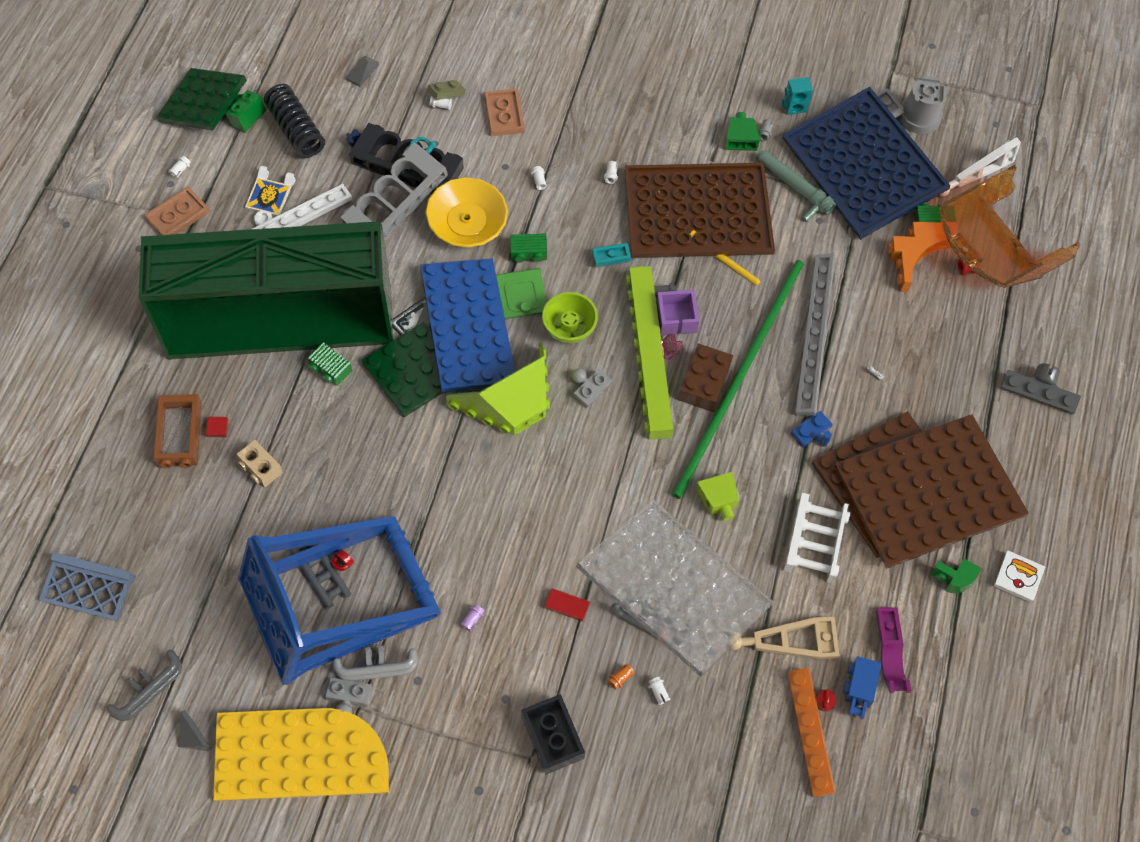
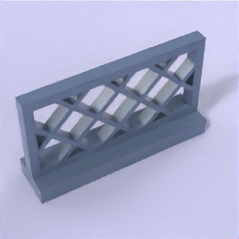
M53 552L50 559L53 562L39 601L118 621L130 584L134 583L136 575L129 571ZM57 567L64 569L67 575L58 581L54 576ZM82 573L86 581L76 586L72 577ZM101 578L105 586L95 591L91 582ZM69 579L73 588L63 593L59 584ZM117 583L124 584L121 593L114 596L110 587ZM88 584L92 593L82 598L78 589ZM56 587L60 595L54 599L46 598L49 590ZM107 589L111 598L101 603L97 594ZM75 592L79 600L73 604H68L65 597ZM95 597L98 606L87 609L84 602ZM111 602H114L116 606L113 615L107 614L104 606Z

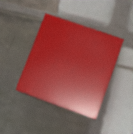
M208 417L207 437H227L228 417Z

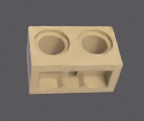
M253 440L237 453L238 465L243 471L248 470L251 473L250 477L257 485L261 483L265 488L283 474L280 464L256 440ZM250 457H256L254 460H248ZM268 469L266 473H261L262 470Z

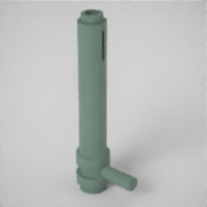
M762 150L758 153L756 158L759 163L764 162L765 168L810 201L812 207L802 217L805 222H808L818 210L827 215L833 211L836 206L833 198L827 197L825 192L821 189H816L768 151Z

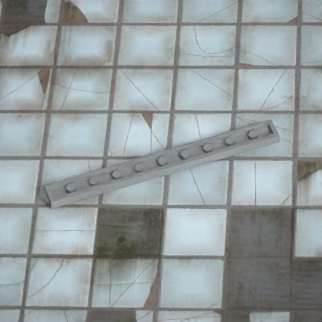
M834 254L816 255L796 405L797 416L816 415L835 265Z

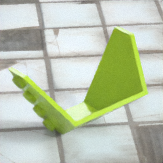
M542 342L538 343V359L480 392L447 395V405L454 411L464 412L472 419L477 418L487 426H494L505 434L510 433L515 436L546 417V410H550V399L546 398V393H549L548 381H545V376H548L547 365H545V360L547 359L546 348H543Z

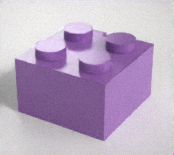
M695 290L658 292L656 305L660 334L674 335L677 334V331H680L681 334L697 333L699 316Z

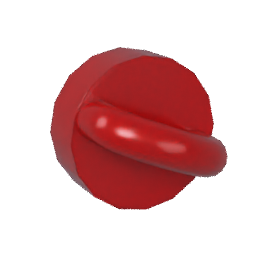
M339 549L331 560L333 568L338 571H345L354 563L352 557L342 549ZM338 560L343 566L337 565L336 561Z
M830 689L821 690L816 695L819 710L827 712L836 705V696Z

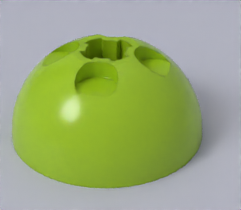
M564 292L555 295L546 303L542 318L547 332L554 339L562 343L573 344L585 340L592 334L597 325L598 312L596 306L588 297L576 292Z

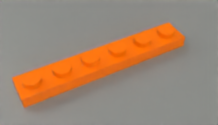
M806 667L789 671L788 675L813 797L835 794L836 791L810 669Z

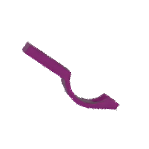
M877 607L876 616L882 648L881 663L885 683L889 693H894L895 691L911 693L910 680L906 679L903 669L904 643L898 608Z

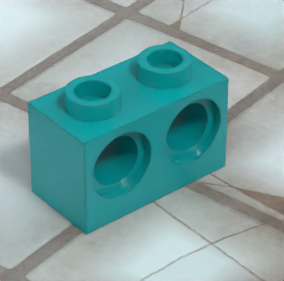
M809 77L789 79L784 90L785 96L782 98V107L786 109L787 115L806 113L813 92Z

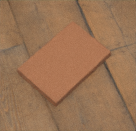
M518 88L484 92L491 136L525 133Z
M187 186L146 213L144 217L160 235L178 234L208 214L210 209Z

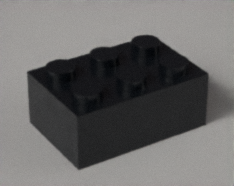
M561 694L521 710V717L545 775L585 759V750Z

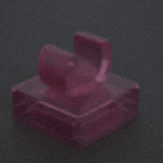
M668 333L661 341L664 359H670L674 354H679V349H684L683 342L676 341L675 334Z

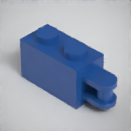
M859 656L853 662L850 661L847 671L850 674V679L845 682L843 693L846 694L845 701L850 702L849 716L853 714L863 719L866 707H870L873 704L882 663Z

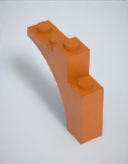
M913 222L911 228L907 231V236H893L891 243H888L887 253L890 254L891 261H896V269H899L897 284L900 285L901 292H908L912 284L913 268L923 257L940 249L954 247L958 238L956 223Z

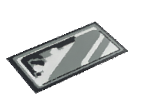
M425 297L392 319L393 329L400 336L422 322L430 328Z

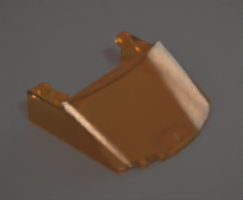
M1015 165L944 202L940 206L943 231L956 255L977 275L1003 288L1043 278L1044 274L1073 259L1081 245L1077 242L1067 248H1059L1037 261L1027 252L990 206L1014 192L1015 184L1012 179L1017 169Z

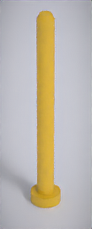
M695 230L690 233L691 238L697 233ZM714 256L754 285L758 286L760 284L758 278L727 256Z

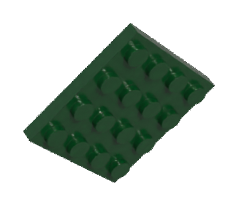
M190 68L156 118L161 123L213 131L247 79L244 75Z
M424 322L362 359L364 367L403 417L408 416L442 394L432 334Z

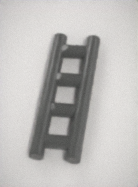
M319 544L297 547L289 550L292 553V555H294L307 549L310 546L314 547ZM328 556L300 566L327 609L334 605L331 599L342 593L344 598H348L351 595L350 590L339 573L333 568ZM322 562L327 571L316 577L311 567ZM332 578L337 587L326 593L321 583Z

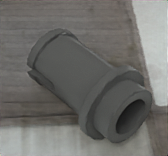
M669 283V285L654 286L655 297H657L658 292L676 291L675 284Z

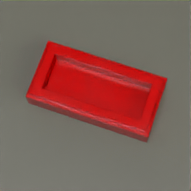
M552 588L545 604V609L583 622L590 601Z

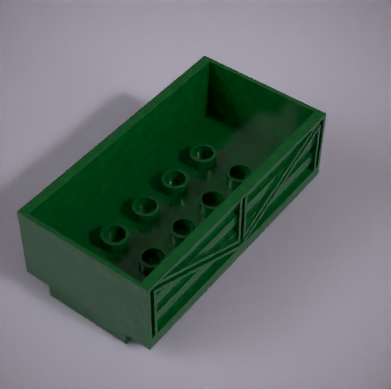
M380 221L141 236L138 297L168 360L315 350L322 342L330 348L387 345L393 341L389 265L383 228Z

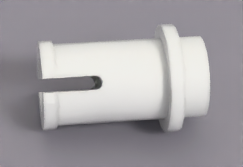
M431 96L430 105L433 108L440 107L450 110L452 99L436 100Z
M185 156L179 157L176 164L168 171L172 177L177 179L186 168L190 167L189 164L191 162Z
M615 161L607 163L604 180L608 184H614L618 179L616 174L618 164Z
M540 166L534 167L531 172L537 190H543L547 187L544 178L545 171Z
M660 677L650 680L648 686L649 689H652L658 705L664 704L661 695H663L665 702L671 700L663 685L664 680H661Z

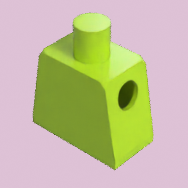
M733 472L697 482L696 492L711 515L721 513L723 521L732 520L735 517L732 509L737 508L739 502Z

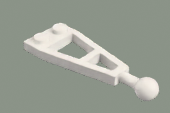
M1016 137L1011 141H1005L1002 146L956 175V179L949 182L951 185L950 189L939 196L945 197L952 188L956 186L958 188L1013 163L1021 144L1020 140ZM998 158L997 162H995V163H993V164H991V165H988V164H990L991 162H993L994 160H996V159Z

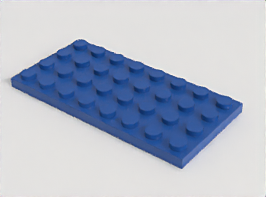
M493 258L421 264L420 269L441 393L487 388L514 373L515 368Z

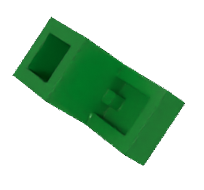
M963 558L956 570L938 561L930 574L939 582L948 584L945 591L956 594L966 591L976 580L982 568Z

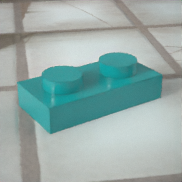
M628 243L592 248L596 267L631 262Z

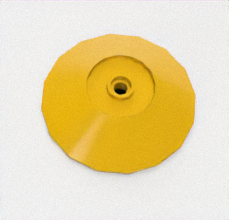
M464 177L449 180L436 188L428 199L425 214L429 228L439 239L452 246L470 248L484 245L499 235L506 225L508 209L505 198L495 186L481 179Z

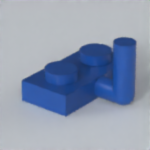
M819 411L816 415H813L792 430L791 435L803 448L815 439L823 447H826L832 436V433L827 430L832 428L833 424Z

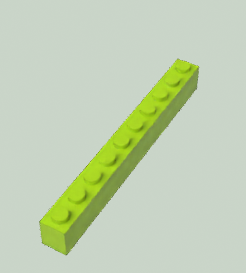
M651 266L630 267L629 275H626V286H630L628 301L632 302V306H630V317L634 318L632 333H636L634 349H638L636 365H640L638 382H642V387H640V398L644 399L642 415L646 416L647 420L644 421V431L648 433L649 440L672 438L673 423Z

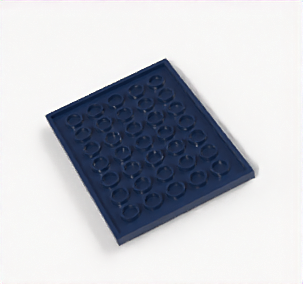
M870 87L783 134L782 139L822 191L826 193V196L834 199L836 203L835 208L860 240L916 209L918 205H923L944 193L951 186Z

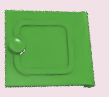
M540 268L496 275L505 319L543 313L547 300Z

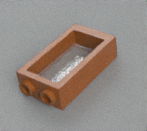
M198 394L159 395L154 460L158 467L170 468L171 466H181L187 468L198 464L202 407Z

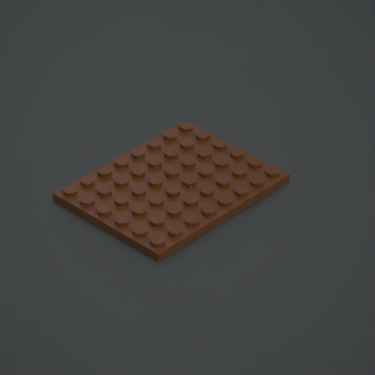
M764 162L625 165L631 258L773 255L775 253ZM695 230L697 233L691 238L690 233Z
M973 414L845 459L834 465L886 569L1010 523L1029 514Z

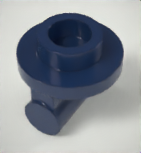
M354 129L351 134L349 132L346 134L348 137L346 141L351 147L355 145L361 135L357 129Z

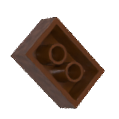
M698 343L680 387L678 400L714 412L734 355Z

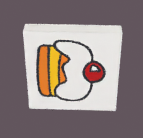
M1007 550L993 586L1032 603L1045 566Z

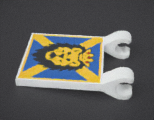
M260 166L258 177L245 208L257 212L265 210L273 216H278L282 212L288 194L296 179L293 173H287L284 184L267 180L269 171H267V167Z

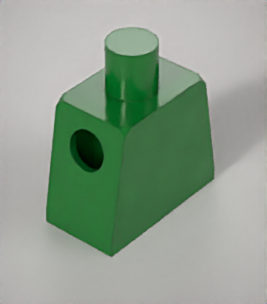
M745 112L736 113V117L730 118L725 150L757 151L760 138L755 119L746 118Z

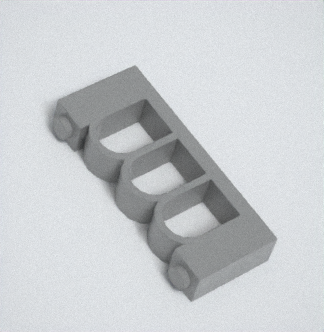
M414 142L405 149L402 154L404 158L398 159L393 164L391 169L392 175L382 176L376 181L374 193L370 192L362 195L357 201L356 207L352 205L344 210L340 217L342 222H373L363 213L366 206L377 203L391 213L381 223L385 240L448 176L446 167ZM413 169L424 177L425 180L413 191L398 179V175L402 170ZM396 186L408 197L395 208L381 197V192L384 188Z

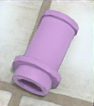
M476 604L473 607L470 606L469 613L460 624L470 632L479 618L484 616V609Z

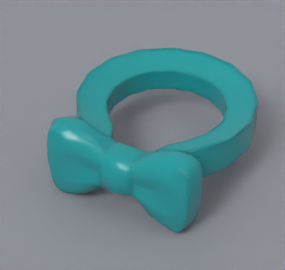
M417 137L410 144L411 146L414 142H426L428 148L425 151L429 154L436 147L434 141L430 142L425 137Z

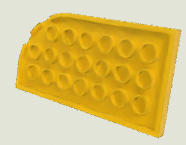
M317 708L217 713L214 801L389 793V764L385 748L373 728L363 719L350 712H341L340 709Z

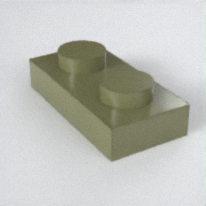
M457 80L428 84L427 91L436 100L463 96L466 90Z

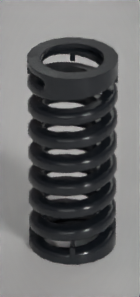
M278 84L271 87L264 96V103L281 127L283 133H285L286 138L291 146H293L297 155L304 159L317 155L324 148L325 139L316 128L315 123L312 122L307 111L303 108L302 103L299 102L298 97L295 96L292 88L288 84Z

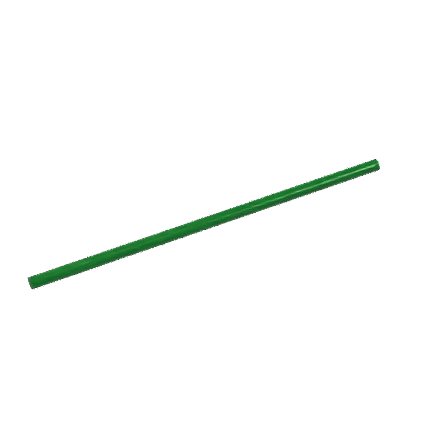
M801 260L795 261L672 493L673 497L677 499L682 497L804 265Z

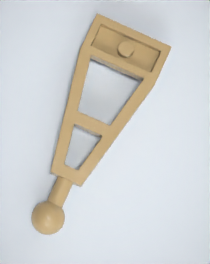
M835 617L810 618L756 631L753 634L754 637L741 638L737 634H731L726 639V645L731 650H738L741 646L755 645L756 651L811 659H838L840 656ZM814 626L817 651L789 647L787 632ZM780 634L781 646L761 642V638Z

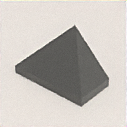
M364 56L346 77V80L361 87L378 67L379 62Z
M183 710L180 719L178 747L209 751L211 747L186 710Z

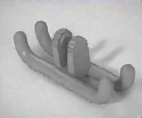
M381 645L378 646L379 665H373L372 650L370 647H365L367 666L346 669L343 668L341 660L335 658L333 660V667L336 675L343 680L360 681L411 673L417 666L418 656L417 651L411 648L408 651V659L406 661L385 664L384 647Z

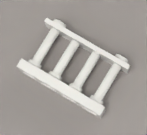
M802 493L798 501L783 571L791 573L794 566L798 567L799 565L828 573L826 582L831 583L833 577H837L839 572V565L836 564L844 524L848 523L850 512H847L848 504H844L840 512L812 505V502H808L810 494ZM812 512L839 519L838 527L834 529L810 523L805 519V514ZM810 530L835 537L834 547L804 540V537H801L802 531ZM803 547L832 555L830 565L800 558V555H797L798 548L801 549Z

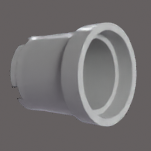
M929 76L922 77L917 82L915 81L908 97L901 104L905 112L898 116L901 125L908 131L916 134H928L938 129L942 121V108L947 95L945 85L942 86L940 80Z

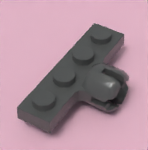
M1041 363L1037 366L1033 378L1010 370L1006 371L1001 389L1075 414L1081 396L1057 387L1056 382L1060 374V370L1057 367L1053 366L1049 369L1050 364Z

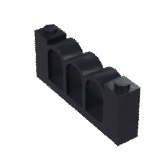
M368 122L349 153L351 164L382 176L392 175L391 169L393 164L398 159H401L402 154L410 146L413 139L401 141V138L395 132L384 131V128ZM417 142V144H418L421 148H423V146L421 145V143H420V142ZM388 144L396 146L388 161L375 157L382 146ZM434 148L430 155L446 167L448 176L436 187L438 188L449 180L458 179L464 169L463 157H460L458 154L447 152L445 155L442 150ZM404 169L398 175V179L413 188H417L425 180L424 177L413 169Z

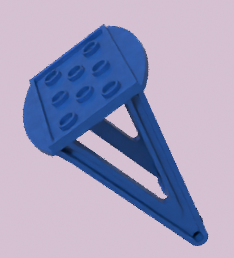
M395 516L276 537L254 535L248 538L238 580L282 686L290 684L305 672L329 663L335 658L346 656L430 621L441 614L434 598L435 594L429 588L430 583L425 580L409 546L410 541L406 540L405 531L401 529ZM386 533V540L392 546L391 551L396 554L411 586L410 591L416 597L415 602L421 608L301 635L279 574L333 554L339 549H346ZM319 544L276 562H272L268 554L275 551ZM353 638L299 660L302 653L315 646Z

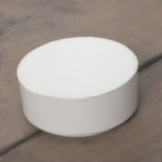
M265 210L257 212L254 216L256 226L272 219L271 213Z

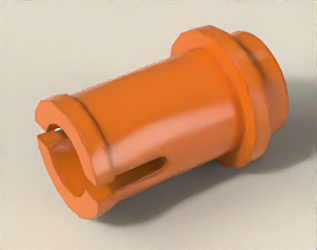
M624 664L619 671L609 676L608 683L615 690L621 688L622 684L634 674V670L628 664Z

